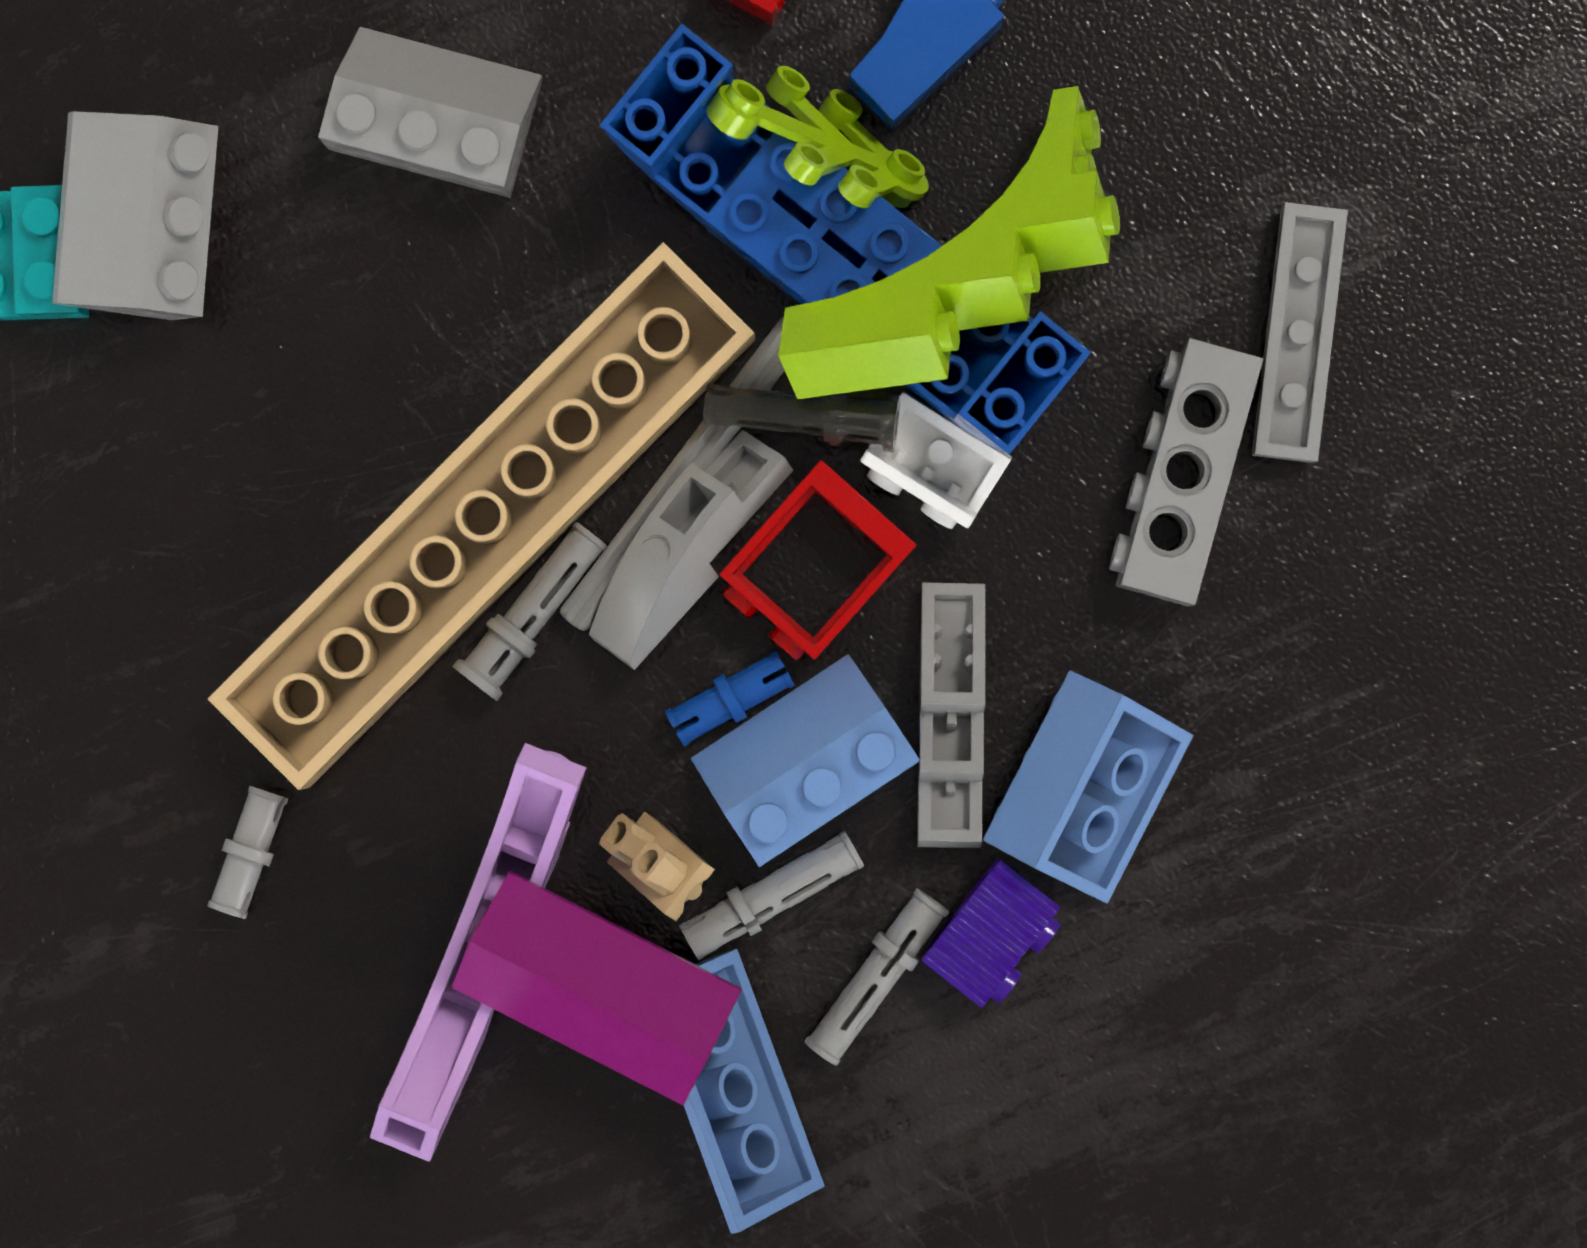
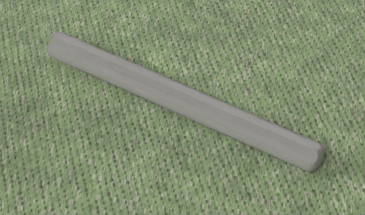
M784 317L780 318L561 607L560 614L577 629L585 631L593 624L599 604L628 546L668 488L690 462L705 471L729 445L785 371L778 357Z

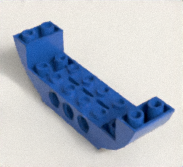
M683 24L678 27L599 125L610 139L648 177L706 227V230L800 305L833 298L883 280L929 256L942 246L882 197L876 198L869 208L857 207L846 200L838 188L839 182L848 171L846 168L821 176L815 185H805L794 179L785 169L784 160L797 142L760 126H756L751 135L743 140L733 138L720 131L708 118L706 107L722 85H730L735 80L733 64ZM1040 311L1034 319L1029 316V321L959 330V349L950 353L948 379L900 386H904L929 406L976 438L1009 455L1091 354V351Z

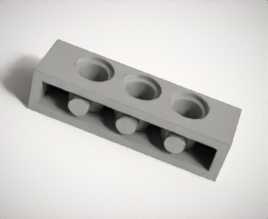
M1191 338L1182 344L1180 353L1172 350L1169 351L1160 380V387L1170 389L1163 414L1155 411L1152 412L1143 441V448L1153 450L1146 475L1138 472L1135 473L1127 498L1126 509L1136 511L1129 536L1121 533L1118 534L1109 564V570L1119 572L1115 584L1116 587L1187 607L1196 604L1263 358ZM1201 394L1209 398L1213 403L1215 418L1209 427H1196L1186 419L1183 406L1189 395ZM1185 455L1196 463L1198 479L1191 489L1177 488L1169 481L1166 467L1172 456ZM1159 515L1170 516L1180 525L1182 532L1181 540L1172 551L1161 550L1151 541L1149 535L1150 525L1154 518Z

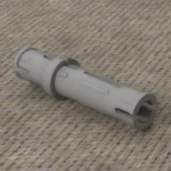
M843 831L838 836L825 842L822 846L802 855L757 883H753L741 891L738 887H735L726 892L729 898L716 904L706 912L681 923L679 927L697 959L701 960L720 946L749 932L750 936L762 930L760 927L762 923L826 888L829 884L843 876L864 867V864L846 832Z
M918 888L913 892L914 895L885 934L879 931L872 941L876 946L849 984L843 989L836 1002L811 1036H808L805 1040V1043L814 1052L833 1065L837 1066L842 1055L867 1021L873 1016L905 969L913 971L920 961L916 954L941 920L949 914L945 907Z

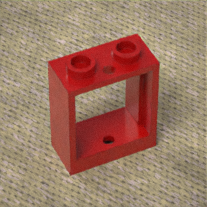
M820 460L719 574L729 584L721 594L749 619L757 610L769 619L776 628L768 636L796 661L804 652L815 660L917 544L827 464ZM816 493L886 556L820 631L812 637L743 574Z

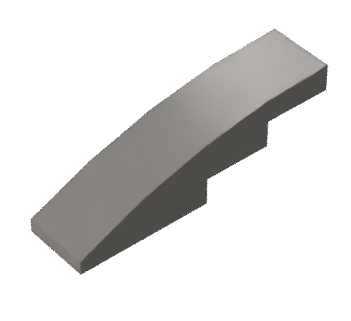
M922 583L917 847L981 848L985 584Z

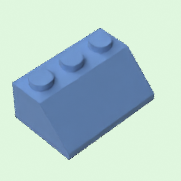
M849 654L690 758L724 815L759 867L920 761Z
M1069 670L1059 692L1053 698L1051 707L1037 735L1025 753L1022 764L1001 805L997 808L983 841L1031 867L1108 904L1194 735L1128 697Z

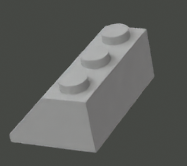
M359 27L334 76L318 138L329 150L511 198L543 76Z
M77 111L68 113L52 304L166 320L203 317L219 126L156 115Z

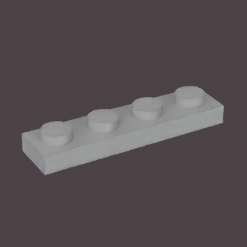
M1288 202L1281 206L1251 456L1308 463L1318 462L1348 210Z

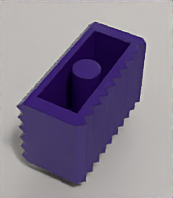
M997 857L919 957L922 962L981 1008L987 1003L989 998H992L999 1004L1013 989L1022 973L1014 968L1021 957L1027 952L1029 947L1036 953H1039L1059 929L1061 923L1053 917L1061 907Z

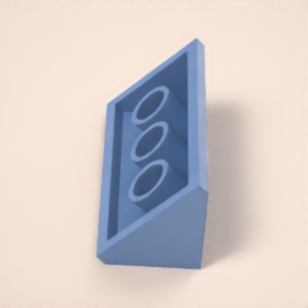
M737 949L695 963V965L741 987L742 991L684 1104L731 1234L743 1231L825 1186Z

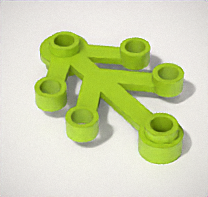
M779 66L766 84V90L776 102L785 106L799 120L765 106V99L762 93L752 84L740 79L733 80L730 85H722L706 107V113L710 121L720 131L733 138L747 139L756 126H760L797 142L784 160V167L794 179L805 185H815L821 176L851 166L839 182L838 188L843 197L857 207L869 208L876 198L882 197L895 207L905 208L912 201L922 199L928 191L929 184L924 175L925 169L922 163L907 151L896 149L894 152L887 150L861 125L857 119L863 110L860 103L853 96L843 90L833 89L818 111L805 98V95L810 90L808 81L802 74L791 67ZM839 130H841L849 138V140Z

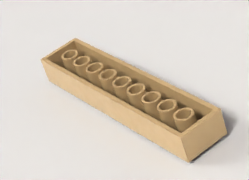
M663 242L311 594L208 700L298 790L310 788L756 341L755 333Z

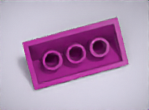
M512 871L507 874L471 937L451 987L683 1106L742 991L741 987Z

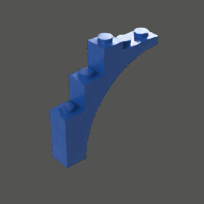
M903 0L883 37L849 75V87L893 131L1001 29L1004 15L999 8L1003 5L1002 0Z

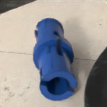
M776 650L771 652L769 656L728 679L724 674L714 678L715 686L672 709L665 710L673 728L694 716L698 717L676 729V734L684 747L689 745L694 739L732 718L736 723L747 718L746 710L787 688L795 686L786 669L763 681V678L785 667Z

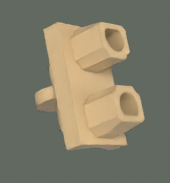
M646 812L642 814L637 822L623 813L618 815L600 839L599 844L612 854L607 863L659 910L675 921L683 913L684 903L688 900H695L700 896L703 881L707 880L715 870L657 819Z

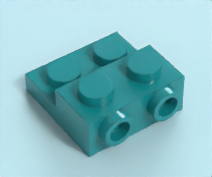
M62 185L11 187V191H0V320L89 317V309L52 304Z

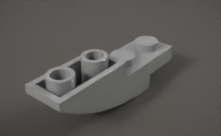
M741 430L705 471L690 462L659 500L628 546L599 604L589 632L591 638L635 670L719 577L709 563L792 473L793 469L785 457L744 430Z

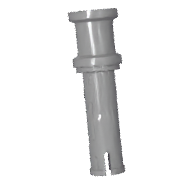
M576 521L572 525L573 528L545 564L537 571L534 578L502 617L497 613L494 618L491 616L485 623L488 631L465 660L457 659L452 666L496 701L503 694L500 689L501 685L522 658L530 659L536 652L534 648L537 646V643L533 639L561 603L569 596L572 589L600 553L607 548L604 542Z

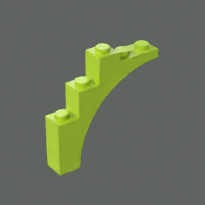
M1078 86L1053 90L1046 125L1029 160L1004 194L967 229L929 256L883 280L833 298L785 308L778 357L797 399L948 379L950 353L959 349V330L1029 321L1031 293H1036L1040 290L1041 272L1109 263L1110 236L1118 235L1120 232L1119 210L1115 197L1113 195H1104L1095 161L1091 154L1092 149L1100 148L1101 145L1098 116L1095 110L1086 111Z

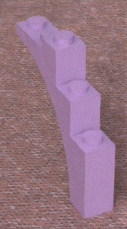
M524 744L516 761L492 835L451 941L411 1036L378 1107L370 1135L371 1139L428 1162L431 1161L485 1040L494 1013V1009L451 988L466 948L510 871L543 888L546 887L559 858L570 825L568 821L586 767L569 761L559 753L544 751L530 744Z

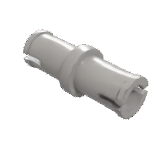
M249 786V794L233 839H225L222 851L227 852V856L212 898L207 905L217 911L243 919L247 918V910L263 865L270 866L274 854L268 851L284 805H287L288 798L253 786Z

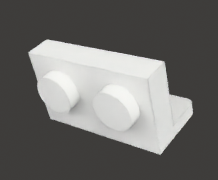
M905 390L860 461L871 468L867 473V477L875 484L895 495H899L902 489H905L924 501L920 508L924 514L937 523L953 529L956 523L966 528L970 527L978 511L1011 461L1012 456L976 438L927 403Z

